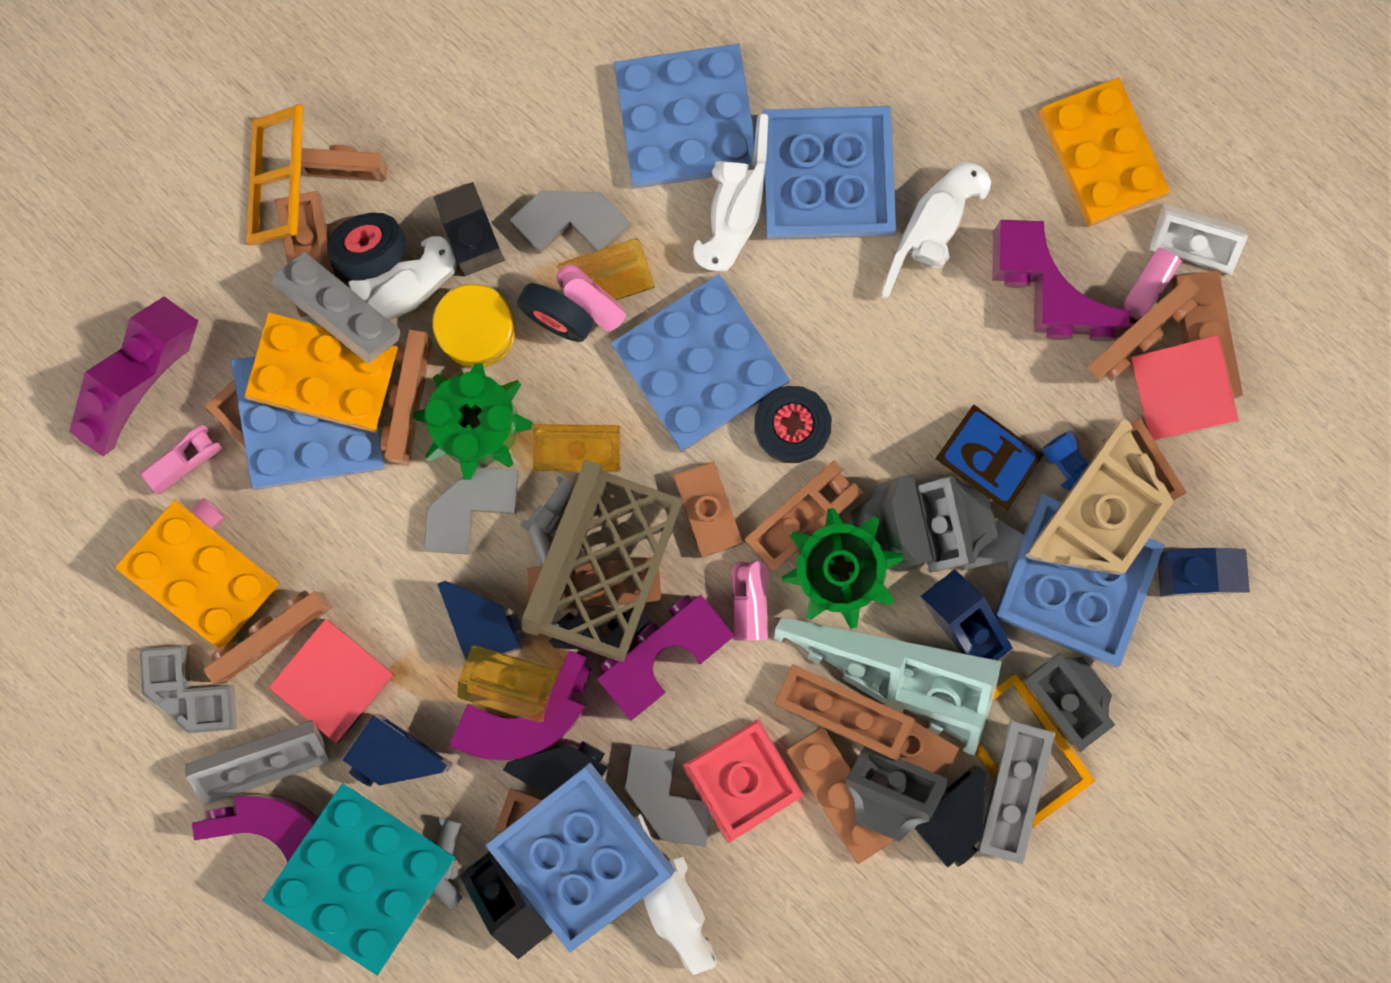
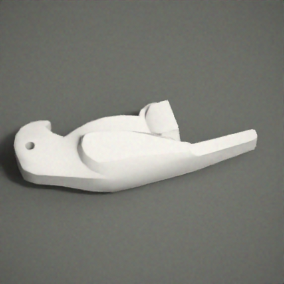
M759 114L757 116L753 159L750 167L749 164L715 161L712 175L719 184L711 205L710 218L713 236L703 243L700 240H695L692 251L694 260L704 269L727 271L734 264L740 250L758 221L766 166L767 114Z
M967 161L955 165L945 177L920 199L894 255L880 295L881 298L887 299L907 253H911V257L915 261L932 268L944 267L945 262L950 257L946 244L960 225L965 207V199L971 196H978L979 200H983L990 190V178L983 167Z
M432 236L421 242V246L425 250L420 260L400 262L390 271L376 278L350 280L348 283L352 291L385 318L391 320L420 307L455 273L459 265L450 243L440 236Z
M642 815L634 816L635 820L652 840ZM684 857L669 861L676 870L672 877L643 899L656 933L673 946L687 971L695 975L715 968L717 966V958L708 938H704L701 934L705 917L692 890L685 881V873L688 868Z

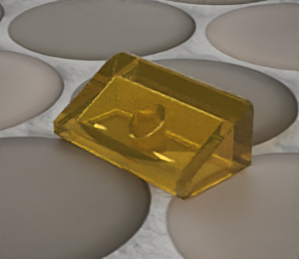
M638 238L562 262L558 265L559 270L566 265L579 267L594 283H597L616 301L655 288L646 255Z
M533 424L534 471L580 472L586 459L602 465L601 471L620 472V425Z
M472 645L458 680L457 697L541 723L546 714L558 670Z

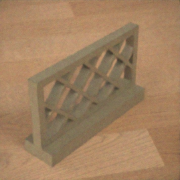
M585 459L522 617V631L538 637L541 633L624 663L681 510L683 499L601 471L602 465ZM609 486L623 491L629 505L607 513L601 500L605 487ZM634 496H637V497H640V498H643V499H640V500L636 501L635 498H634ZM652 503L671 508L667 520L649 528L640 508ZM598 508L601 517H598L593 520L595 512ZM634 512L643 531L621 540L612 520ZM606 524L614 544L592 552L586 540V535L589 530ZM662 532L657 544L653 535ZM647 538L654 552L653 558L649 562L634 567L625 547ZM583 547L586 556L578 559L581 548ZM619 551L628 571L606 580L597 560ZM590 563L600 583L577 593L570 579L572 571ZM647 571L646 577L642 584L638 575ZM632 578L639 596L636 601L619 608L610 587ZM567 587L571 596L562 599ZM603 590L613 611L590 620L581 600ZM575 603L584 621V624L571 630H566L552 624L557 610ZM633 611L627 624L623 615ZM617 618L624 632L619 648L601 642L594 628ZM588 631L591 638L580 634Z

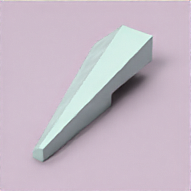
M781 617L775 627L774 639L781 642L784 638H787L809 651L807 657L809 660L816 664L824 660L842 671V679L898 712H902L904 709L928 722V730L937 735L942 731L963 743L962 751L975 756L996 691L1002 661Z

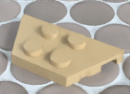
M1123 418L1114 427L1026 552L1025 556L1027 558L1116 575L1124 574L1174 501L1164 483L1157 479L1155 467L1148 454L1141 452L1130 432L1133 427L1128 420Z

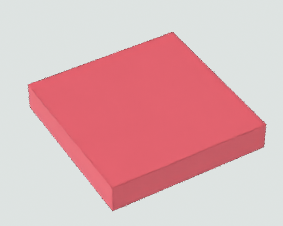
M1219 335L1131 357L1147 429L1154 441L1240 421Z
M325 619L269 688L308 721L313 720L316 727L332 741L340 743L395 676V673L333 622Z
M759 719L681 765L727 843L737 839L804 796Z

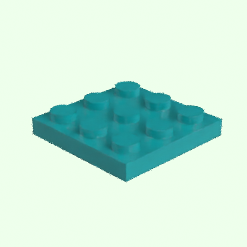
M342 783L262 901L378 976L456 857Z

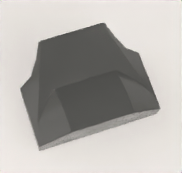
M913 475L898 477L876 485L871 495L851 512L852 522L856 527H859L873 516L879 519L875 540L881 545L883 551L902 553L903 561L891 567L894 570L933 561Z
M955 476L916 485L933 560L927 562L929 573L975 563L979 552L998 537L990 499L977 489L964 485Z
M1058 653L1022 680L1027 690L1063 738L1077 752L1083 751L1115 726V723L1109 717V704L1112 694L1083 657L1064 658Z
M864 747L846 779V786L854 800L855 822L899 842L917 825L929 822L947 789L948 779L900 758L898 761H895Z

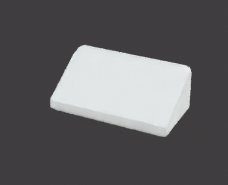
M1163 203L1149 249L1156 252L1160 247L1172 252L1181 260L1232 275L1248 238V233L1242 226Z

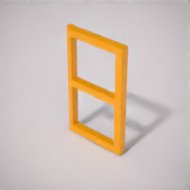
M296 104L295 106L252 121L246 244L254 246L298 235L304 111L302 104ZM292 120L290 165L262 174L264 129ZM290 178L287 225L259 232L261 186Z
M1014 673L997 685L993 700L1013 686L1044 727V730L1055 732L1054 742L1082 778L1035 813L1032 828H1036L1041 821L1094 783L1095 779L1016 673ZM979 742L976 754L995 778L998 763L995 764Z

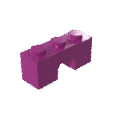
M689 594L668 610L673 618L660 628L653 622L638 634L634 640L639 645L626 655L624 663L609 658L600 666L604 674L597 680L630 721L666 693L656 680L653 672L654 661L661 651L668 647H682L688 650L699 664H702L735 636L702 595H699L695 600Z

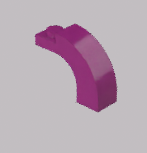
M569 650L549 697L537 710L519 718L505 717L478 705L467 704L449 746L484 759L512 760L538 753L555 744L574 727L587 706L571 699L574 691L581 694L592 670L585 667L588 658Z
M258 793L234 797L236 814L233 812V806L206 810V819L192 822L194 841L239 833H252L263 836L278 846L288 863L319 817L302 804L282 796Z

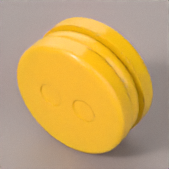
M465 284L452 289L440 300L433 315V332L441 349L455 363L468 368H472L474 364L483 363L484 367H488L499 362L510 351L516 336V322L507 301L496 290L481 284Z

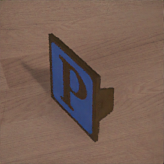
M973 404L935 459L1004 510L1008 511L1042 459L1043 454Z

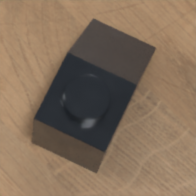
M474 182L434 197L442 224L458 264L465 276L505 261Z
M582 740L579 747L571 743L509 761L503 771L548 796L587 764L591 763L602 778L610 764L602 760L605 755L603 751Z
M973 765L948 786L929 822L919 824L913 828L937 859L947 868L953 863L957 867L966 863L978 851L974 845L982 839L986 773L979 766Z
M490 851L459 875L490 935L518 960L553 932Z

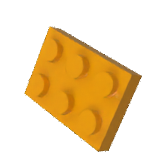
M1120 77L1041 107L1038 114L1088 227L1166 197L1170 193V189Z
M268 312L244 396L246 399L376 433L398 347L392 345L371 363L367 364L322 326Z
M176 498L115 566L116 570L218 649L230 642L279 585V581Z

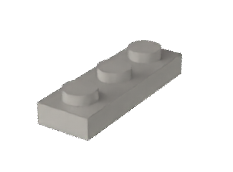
M303 252L273 274V287L367 364L371 363L399 340L400 329L306 252Z
M312 720L185 764V777L202 804L206 805L330 762L329 748Z
M1009 721L983 823L982 839L977 847L978 852L1023 864L1055 732Z

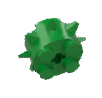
M483 363L474 364L470 372L455 375L450 379L437 373L433 377L437 389L431 395L426 408L415 411L413 419L427 425V430L434 441L425 455L427 460L431 461L448 455L454 461L460 463L464 480H471L480 464L489 465L498 461L508 468L511 467L514 463L509 450L515 443L516 434L533 429V422L518 415L517 409L512 402L521 383L515 380L502 386L499 385L491 377L486 376ZM474 412L476 415L478 412H481L478 415V419L481 422L478 427L473 429L468 424L464 428V425L467 423L466 416Z
M830 508L827 510L825 527L816 530L812 536L793 531L790 537L801 552L797 558V568L783 575L782 580L783 583L801 585L803 593L810 598L805 615L806 618L812 620L825 610L841 612L850 629L858 626L860 608L867 606L871 601L887 605L893 604L895 599L884 583L887 578V569L903 561L902 553L883 551L881 545L875 540L879 524L878 518L873 516L859 527H856L852 524H843L835 508ZM844 555L846 562H853L855 566L854 572H849L850 579L842 581L840 575L831 573V564H837L836 557Z

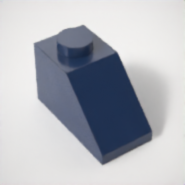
M1176 549L1162 552L1158 562L1160 597L1250 592L1246 549Z
M955 569L920 596L935 622L960 653L998 661L1013 649L986 598Z
M443 581L437 584L468 667L474 668L523 649L519 639L526 637V635L522 631V623L517 612L509 614L508 608L450 582Z
M381 714L372 716L343 759L345 763L352 767L349 774L369 787L374 782L380 786L449 771L453 765L452 762Z

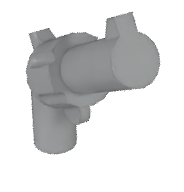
M560 475L556 479L558 487L544 506L539 505L528 521H522L520 526L529 531L530 540L541 564L545 562L551 546L548 535L555 536L558 523L561 520L558 516L568 503L574 489V485Z
M439 817L438 822L441 824L442 830L437 845L453 854L462 823ZM455 859L433 891L449 909L456 906L463 898L447 880L454 879L458 875V869L454 866Z

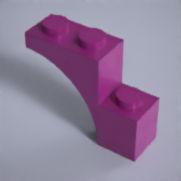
M1002 219L993 230L992 281H1004V286L1011 288L1028 287L1030 282H1035L1034 332L1046 333V338L1052 340H1067L1073 338V334H1087L1091 341L1107 342L1116 340V336H1120L1130 327V310L1118 309L1098 303L1076 290L1064 278L1050 255L1045 237L1044 221Z
M165 296L130 317L121 349L85 372L69 432L101 456H105L115 449L124 425L142 397L174 362L189 352L198 320Z

